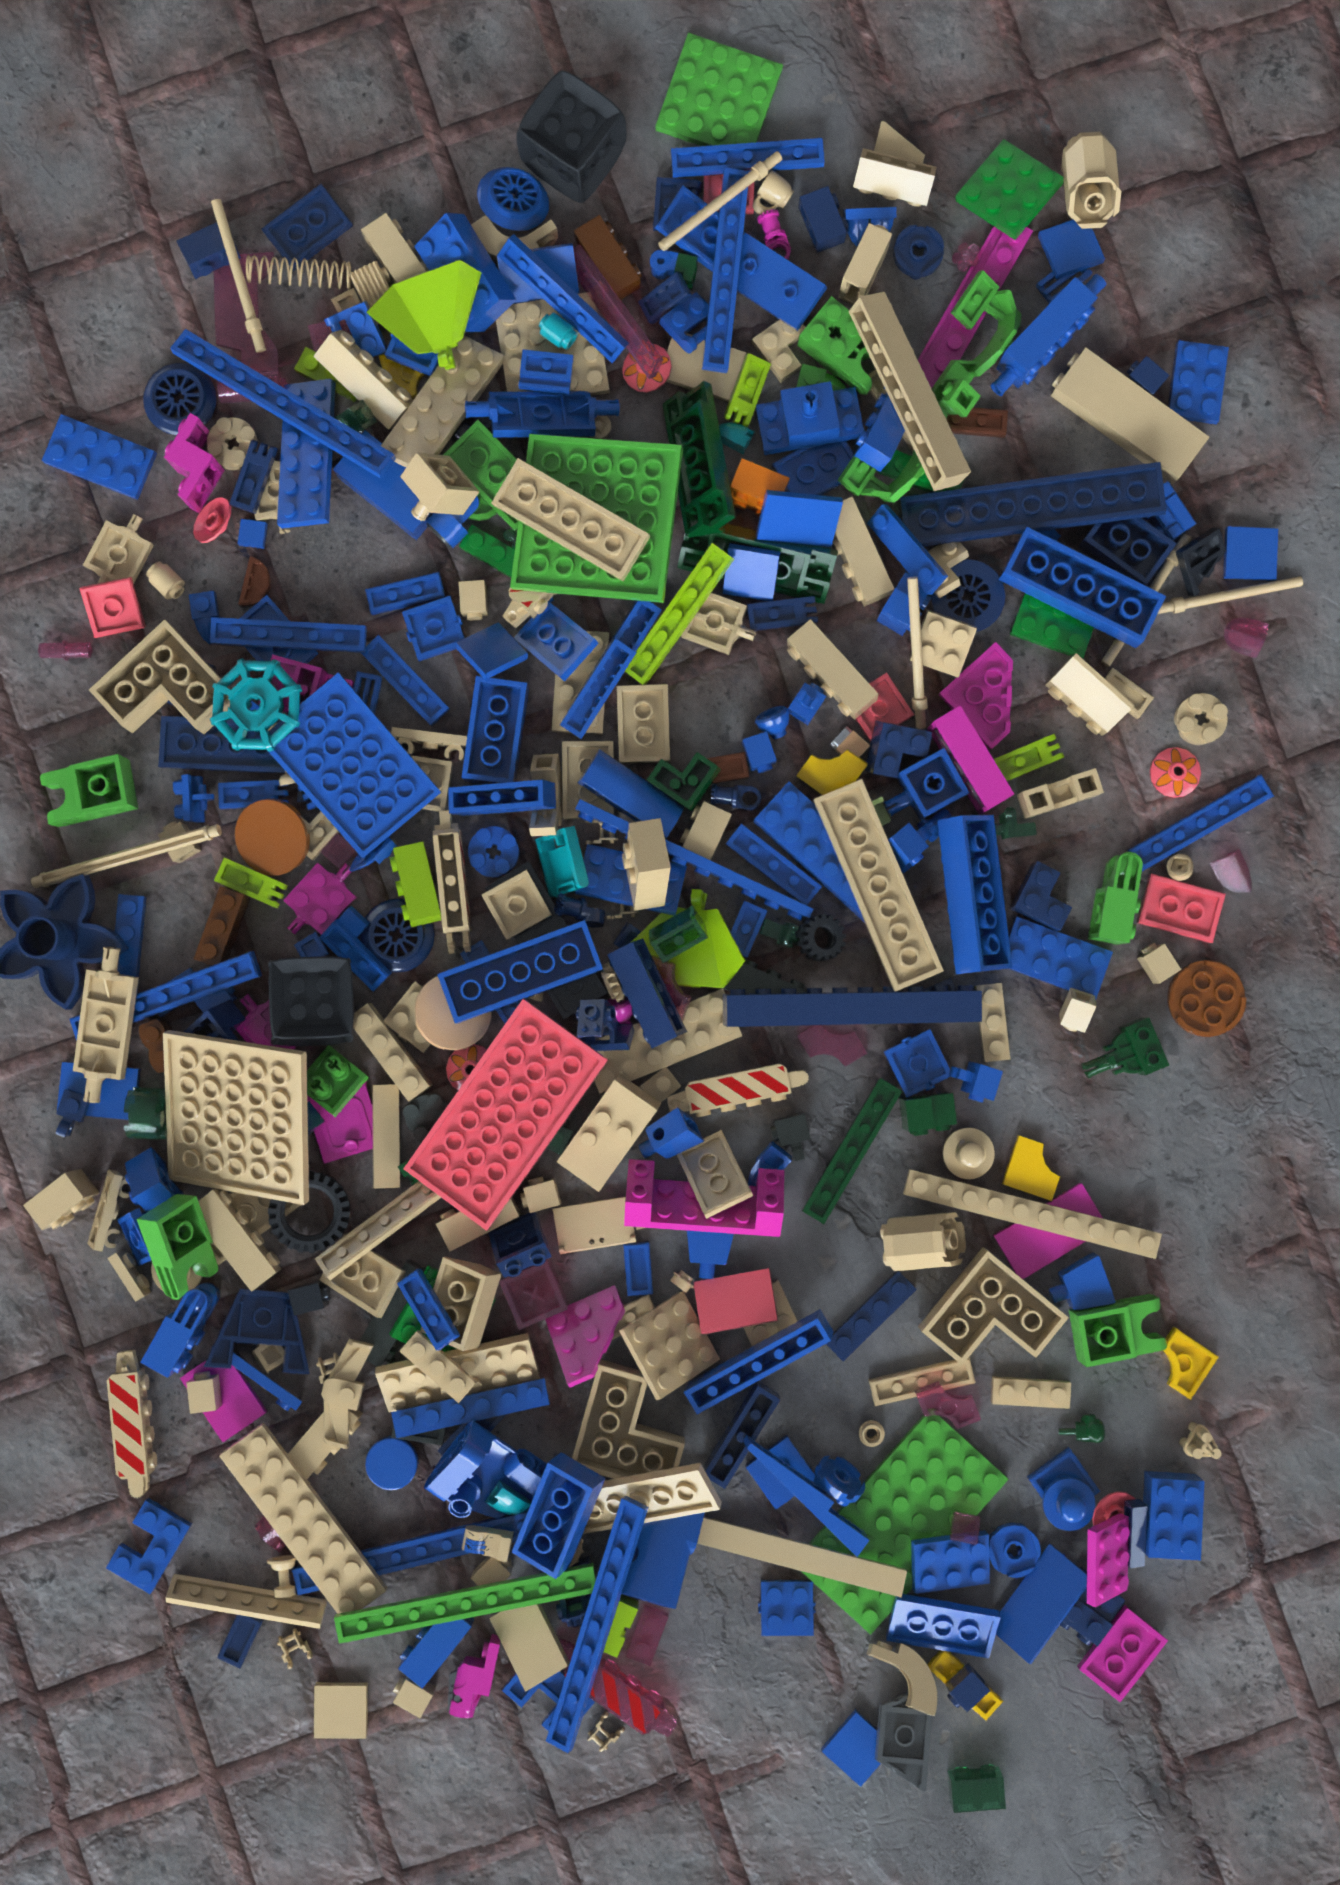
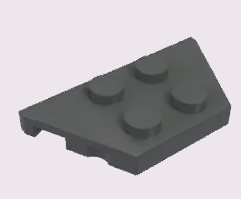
M905 1692L879 1704L875 1760L921 1791H926L932 1716L905 1706L908 1698V1692Z

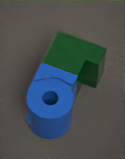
M657 250L651 255L650 270L655 278L663 280L669 278L675 272H680L689 290H693L698 269V257L666 250Z

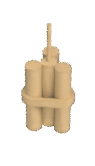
M1196 1422L1189 1423L1188 1429L1191 1432L1188 1438L1183 1437L1179 1441L1183 1451L1188 1456L1196 1459L1202 1457L1219 1459L1222 1453L1218 1449L1209 1430L1202 1424H1197Z

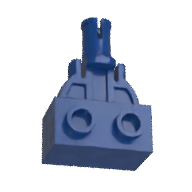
M942 809L929 820L923 819L917 824L919 828L917 831L908 823L888 839L902 873H905L924 858L922 852L929 847L925 841L928 839L930 842H933L938 838L937 820L951 818L952 815L948 810Z

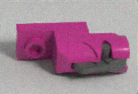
M492 1634L490 1642H484L481 1658L466 1656L458 1666V1670L450 1673L448 1709L451 1715L459 1718H472L481 1695L489 1697L501 1643L498 1635Z

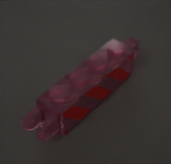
M560 1638L559 1641L569 1661H571L575 1645L564 1638ZM601 1658L589 1697L640 1734H649L653 1729L669 1737L677 1726V1720L664 1708L661 1695L654 1690L648 1691L642 1687V1683L635 1676L624 1674L620 1671L619 1665L610 1659L606 1661ZM569 1666L564 1668V1678L566 1677Z

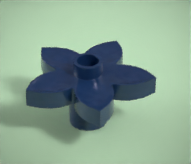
M81 874L67 879L52 892L48 902L31 892L21 890L0 891V906L3 917L7 924L17 932L15 938L6 942L0 948V978L27 979L39 974L40 984L46 995L65 1010H72L82 995L85 982L83 963L101 964L103 947L121 949L119 956L129 948L123 939L112 929L103 925L88 923L95 907V891L89 875Z

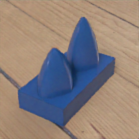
M897 207L843 209V216L849 228L848 235L855 246L859 245L865 233L868 219H871L872 225H881L890 232L894 218H896Z

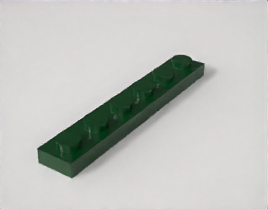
M881 1078L877 1080L803 1206L802 1212L825 1224L901 1095L902 1090Z

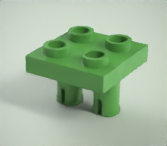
M328 1045L307 1070V1095L336 1117L369 1077Z

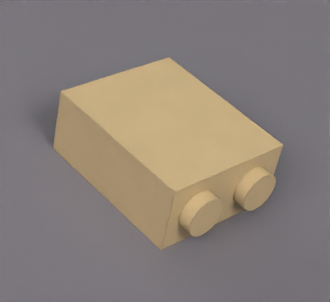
M868 224L845 272L838 298L854 305L860 296L868 295L887 255L892 233L888 232L885 227Z

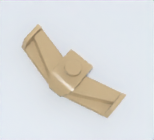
M349 1338L331 1374L324 1381L321 1395L324 1399V1442L327 1445L348 1449L349 1409L358 1410L365 1384L355 1380L374 1344Z

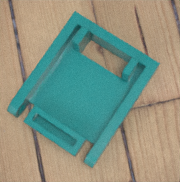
M575 826L557 830L556 835L542 836L535 839L550 897L556 898L560 893L567 894L588 886L589 881ZM554 839H555V841H556V845H557V846H561V845H565V846H562V847H559V848L556 849L555 843H554Z

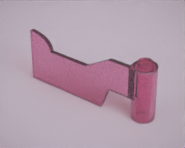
M273 252L249 254L251 258L253 255H256L259 268L261 259L265 255L270 268L271 260L274 257ZM240 254L241 268L256 318H259L255 258L253 260L251 283L249 284L246 280V257L248 254ZM265 258L262 266L261 280L268 276ZM230 265L214 270L216 345L240 351L243 364L286 389V378H281L279 372L278 350L264 329L261 331L266 351L256 353L251 334H248L245 326V321L247 320ZM217 380L218 396L222 404L251 402L248 398Z

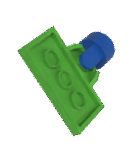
M477 420L444 455L450 456L480 492L463 515L433 513L426 520V526L449 549L451 547L454 548L468 534L462 526L468 518L481 521L490 519L498 514L515 532L518 529L519 520L491 504L517 459L496 438H493V434Z

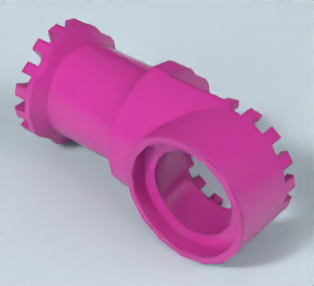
M774 209L767 210V214L763 212L757 217L758 224L762 225L765 234L764 242L772 250L776 247L783 248L786 251L784 258L789 261L791 247L785 230L781 229L778 220L779 212Z

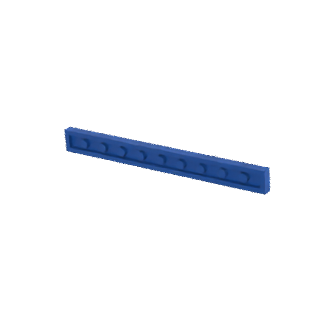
M187 329L182 332L171 346L172 353L380 479L396 460L392 452Z
M579 799L575 811L579 812V818L592 823L593 819L603 823L601 828L613 834L618 830L626 834L625 839L627 840L630 822ZM665 839L667 852L673 856L671 861L684 867L688 863L696 867L694 870L696 873L705 877H709L710 874L719 878L718 883L728 888H732L735 885L742 889L741 894L749 898L755 899L756 896L765 899L764 904L775 910H778L780 906L788 910L787 915L801 921L802 917L805 919L810 918L813 908Z
M628 1496L621 1498L546 1738V1742L566 1753L573 1750L649 1508Z
M528 1510L518 1515H504L499 1519L491 1518L361 1550V1553L380 1576L469 1554V1552L462 1550L465 1527L469 1525L514 1531L512 1543L517 1540ZM301 1565L292 1569L298 1595L319 1591V1588Z

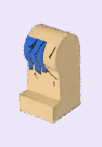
M476 1525L466 1526L462 1550L507 1562L514 1531Z

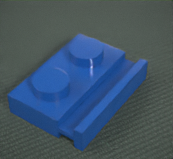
M523 349L519 389L570 395L574 356Z

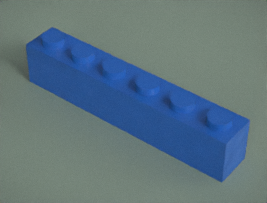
M821 1309L689 1381L684 1394L696 1414H699L830 1342L834 1331Z

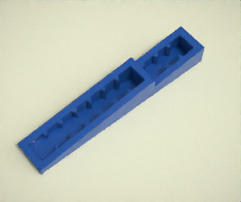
M635 600L559 724L560 726L582 739L637 653L636 650L662 609L649 601Z
M746 1435L743 1439L746 1448L858 1557L869 1542L865 1532L831 1508L834 1501L828 1493L819 1489L810 1479Z

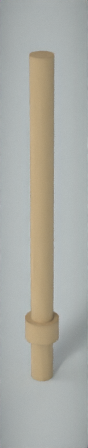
M776 151L763 162H757L751 167V171L658 242L661 250H667L753 182L762 180L768 175V171L782 161L781 154Z
M215 199L211 201L247 320L245 321V326L248 334H251L256 353L266 351L261 334L263 330L260 319L256 318L221 199Z
M1186 534L1181 536L1174 549L1165 559V563L1149 588L1157 592L1159 591L1174 566L1177 567L1179 564L1176 551L1192 540L1190 536ZM1115 639L1101 663L1110 667L1125 643Z
M913 576L907 578L914 685L912 709L915 710L916 728L924 729L926 728L925 709L928 708L927 697L924 696L918 577Z
M1299 576L1185 599L1183 597L1172 598L1170 602L1162 604L1158 614L1167 612L1175 614L1184 612L1187 608L1303 586V579Z

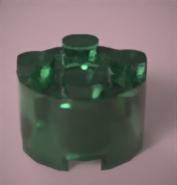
M133 1087V1090L128 1091L124 1105V1113H128L129 1125H124L126 1136L133 1139H167L165 1088Z

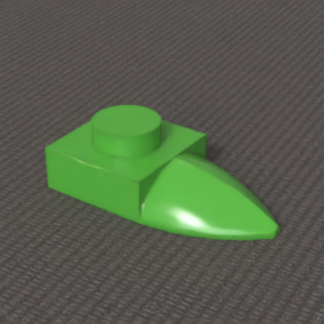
M802 364L796 387L831 381L833 391L846 389V386L839 379L826 373V369Z

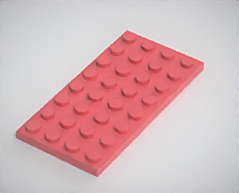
M522 999L408 1161L404 1170L483 1229L489 1230L609 1059L577 1038V1036L526 999Z

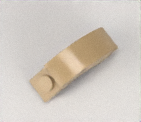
M559 754L533 755L530 769L532 780H546L555 783L556 809L533 810L529 826L531 836L556 835L558 826H561L563 813L562 774Z
M878 1641L877 1645L869 1644L867 1655L895 1666L904 1675L908 1685V1698L905 1706L930 1716H935L937 1709L936 1684L932 1672L921 1656L902 1643L897 1644L895 1652L892 1651L893 1646Z

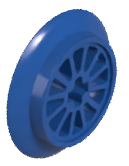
M501 167L489 171L479 182L477 188L479 205L485 215L497 225L510 230L523 231L538 226L546 218L549 211L547 192L543 185L530 173L518 168Z

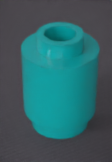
M555 312L551 315L546 314L539 323L541 328L540 335L559 349L564 348L568 350L578 336L574 326Z

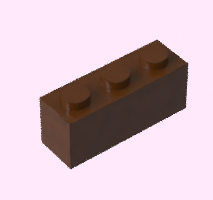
M598 215L575 229L574 238L614 303H617L640 288V277L642 275L635 263L631 264L627 259L628 252L623 243H617L613 237L615 232L608 221L604 222L601 216Z
M219 887L194 960L213 966L229 959L248 907L250 896L225 887Z

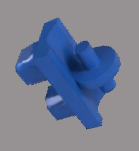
M190 774L181 775L182 779L173 782V792L175 795L183 797V804L176 805L174 808V817L188 822L203 823L205 822L204 811L208 810L207 801H213L214 794H207L206 785L203 784V777L191 776Z

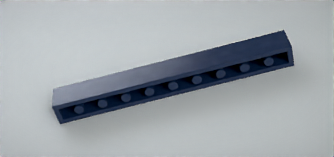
M937 985L933 986V990L923 991V986H908V991L895 992L892 986H884L883 991H873V987H857V992H848V987H832V992H822V988H807V993H797V988H781V993H771V989L762 988L756 989V994H746L745 989H730V994H723V1025L726 1027L982 1022V991L973 990V985H958V990H948V986Z

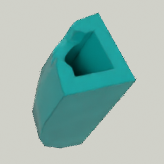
M726 422L719 425L722 444L744 455L755 431L734 422Z
M499 1480L485 1500V1503L504 1514L518 1515L528 1510L532 1501Z

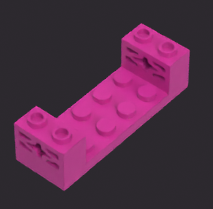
M629 1159L624 1226L780 1237L784 1215V1170L759 1168L756 1186H749L753 1194L752 1197L706 1219L688 1181L654 1179L655 1161Z

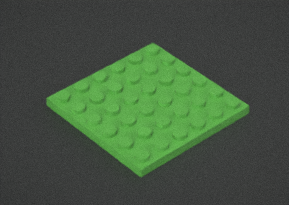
M529 434L527 464L647 532L651 537L623 582L518 521L510 588L523 591L664 603L683 454L682 445Z

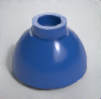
M776 706L760 713L756 717L755 724L762 732L767 731L773 739L781 738L787 734L785 730L789 723L787 707Z

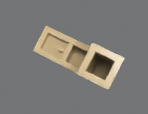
M485 215L471 224L495 265L498 266L497 254L509 237L500 233ZM550 220L532 233L519 239L529 249L553 246L556 239H558L557 227Z

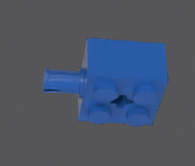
M943 748L899 772L897 780L902 787V793L884 801L883 805L885 809L894 804L896 805L887 811L890 816L911 806L921 821L969 794V791L947 751ZM929 780L931 782H937L935 790L933 788H928L927 784L929 783Z

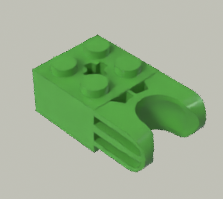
M831 296L799 335L797 346L834 376H838L849 386L856 387L858 393L866 395L872 388V380L862 369L861 363L869 359L870 356L849 314V310Z
M119 754L69 765L67 768L46 772L40 776L41 785L50 789L63 788L65 792L64 803L47 814V821L51 826L63 827L139 809L130 760Z
M1125 852L1107 861L1102 888L1096 889L1088 940L1120 945L1130 943V939L1134 938L1136 924H1133L1134 915L1139 912L1141 900L1138 898V890L1143 867L1142 858L1138 854Z
M175 1194L136 1219L161 1287L168 1297L178 1300L188 1292L187 1273L190 1267H192L196 1275L210 1278L217 1273L218 1264L210 1245L213 1241L197 1196Z
M1152 1294L1115 1300L1116 1303L1079 1310L1069 1309L1077 1360L1085 1367H1091L1165 1350L1167 1348L1166 1338L1158 1333H1143L1141 1329L1143 1319L1148 1314L1157 1312L1160 1309V1298Z

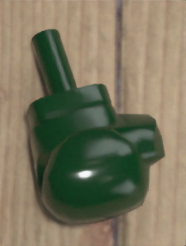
M1087 1414L1081 1417L1080 1422H1075V1428H1059V1435H1076V1441L1100 1443L1105 1437V1427L1103 1421L1096 1419L1094 1414Z

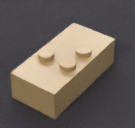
M661 818L629 823L627 843L623 844L624 854H622L624 869L627 872L634 911L665 906L671 867Z
M619 1073L562 1153L557 1163L599 1192L654 1116L661 1103Z

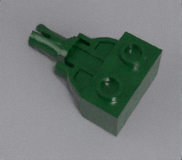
M1139 1018L1118 1027L1120 1033L1113 1038L1111 1044L1102 1047V1050L1106 1053L1081 1064L1083 1070H1087L1084 1073L1088 1079L1113 1068H1116L1111 1070L1113 1075L1122 1072L1148 1075L1170 1066L1150 1018Z

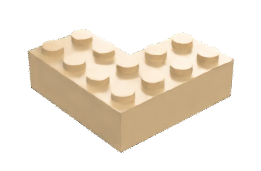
M163 620L95 683L89 691L122 727L132 733L169 700L194 728L205 734L214 726L210 722L214 693L212 685L217 683L221 677L170 623ZM225 694L223 712L228 711V707H230V700H228V695Z
M982 1247L919 1324L918 1328L963 1365L995 1325L1037 1358L1069 1317Z
M600 1359L572 1459L602 1476L613 1479L679 1467L685 1446V1437L637 1424L647 1387V1382L641 1371Z

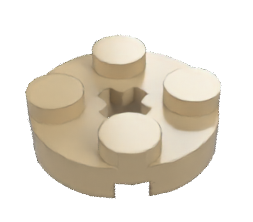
M223 417L209 431L207 450L222 468L239 470L243 465L251 440L258 442L259 440L253 428L246 421L239 418ZM236 438L239 446L229 450L228 441Z
M1206 693L1193 694L1179 704L1174 715V722L1182 739L1190 744L1203 745L1215 741L1224 733L1228 722V709L1213 695ZM1203 713L1207 723H1202L1200 726L1197 724L1198 720L1195 718V715Z

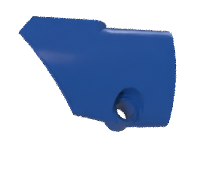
M471 1420L443 1454L428 1477L424 1489L443 1502L449 1501L448 1509L453 1516L464 1518L469 1516L471 1511L499 1519L506 1514L485 1503V1500L499 1480L532 1501L547 1463L526 1449H514L474 1420Z
M705 1512L644 1523L622 1595L676 1609L689 1556L696 1548Z

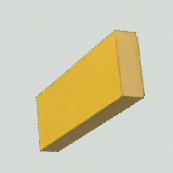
M939 1650L927 1664L930 1671L944 1684L965 1666L951 1652ZM990 1687V1692L972 1708L985 1721L1003 1702L1002 1698Z

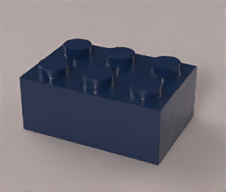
M1142 518L1094 524L1078 548L1097 562L1146 586L1177 543Z

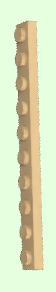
M912 1169L908 1171L903 1194L1153 1259L1157 1257L1162 1236L1161 1233Z

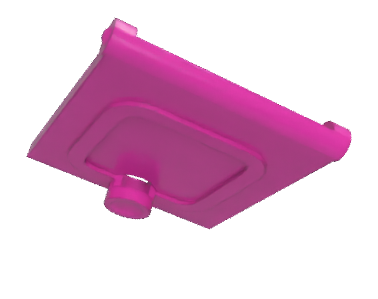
M367 1081L336 1117L307 1095V1102H311L325 1121L314 1130L324 1164L373 1149L372 1102L366 1086Z

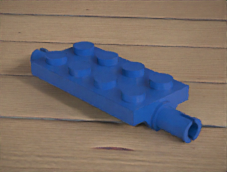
M541 391L489 392L488 401H465L466 418L488 417L491 420L493 438L529 437V434L565 437L595 436L596 417L619 416L620 411L618 399L596 400L587 391H570V395Z

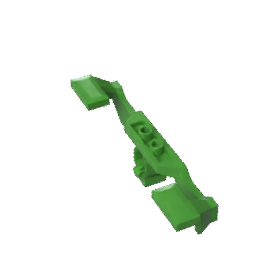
M984 270L978 271L950 313L966 329H972L985 311L998 320L997 331L983 352L972 361L951 360L932 387V391L946 418L948 415L956 414L960 417L968 416L981 396L969 385L974 377L981 376L997 361L999 356L1013 343V337L1020 327L1022 314L1016 308L1012 292L1010 290L998 291L1000 287ZM913 450V456L900 475L892 483L886 485L874 476L875 468L853 456L838 478V481L854 496L879 497L884 502H896L910 490L912 485L925 471L915 450Z

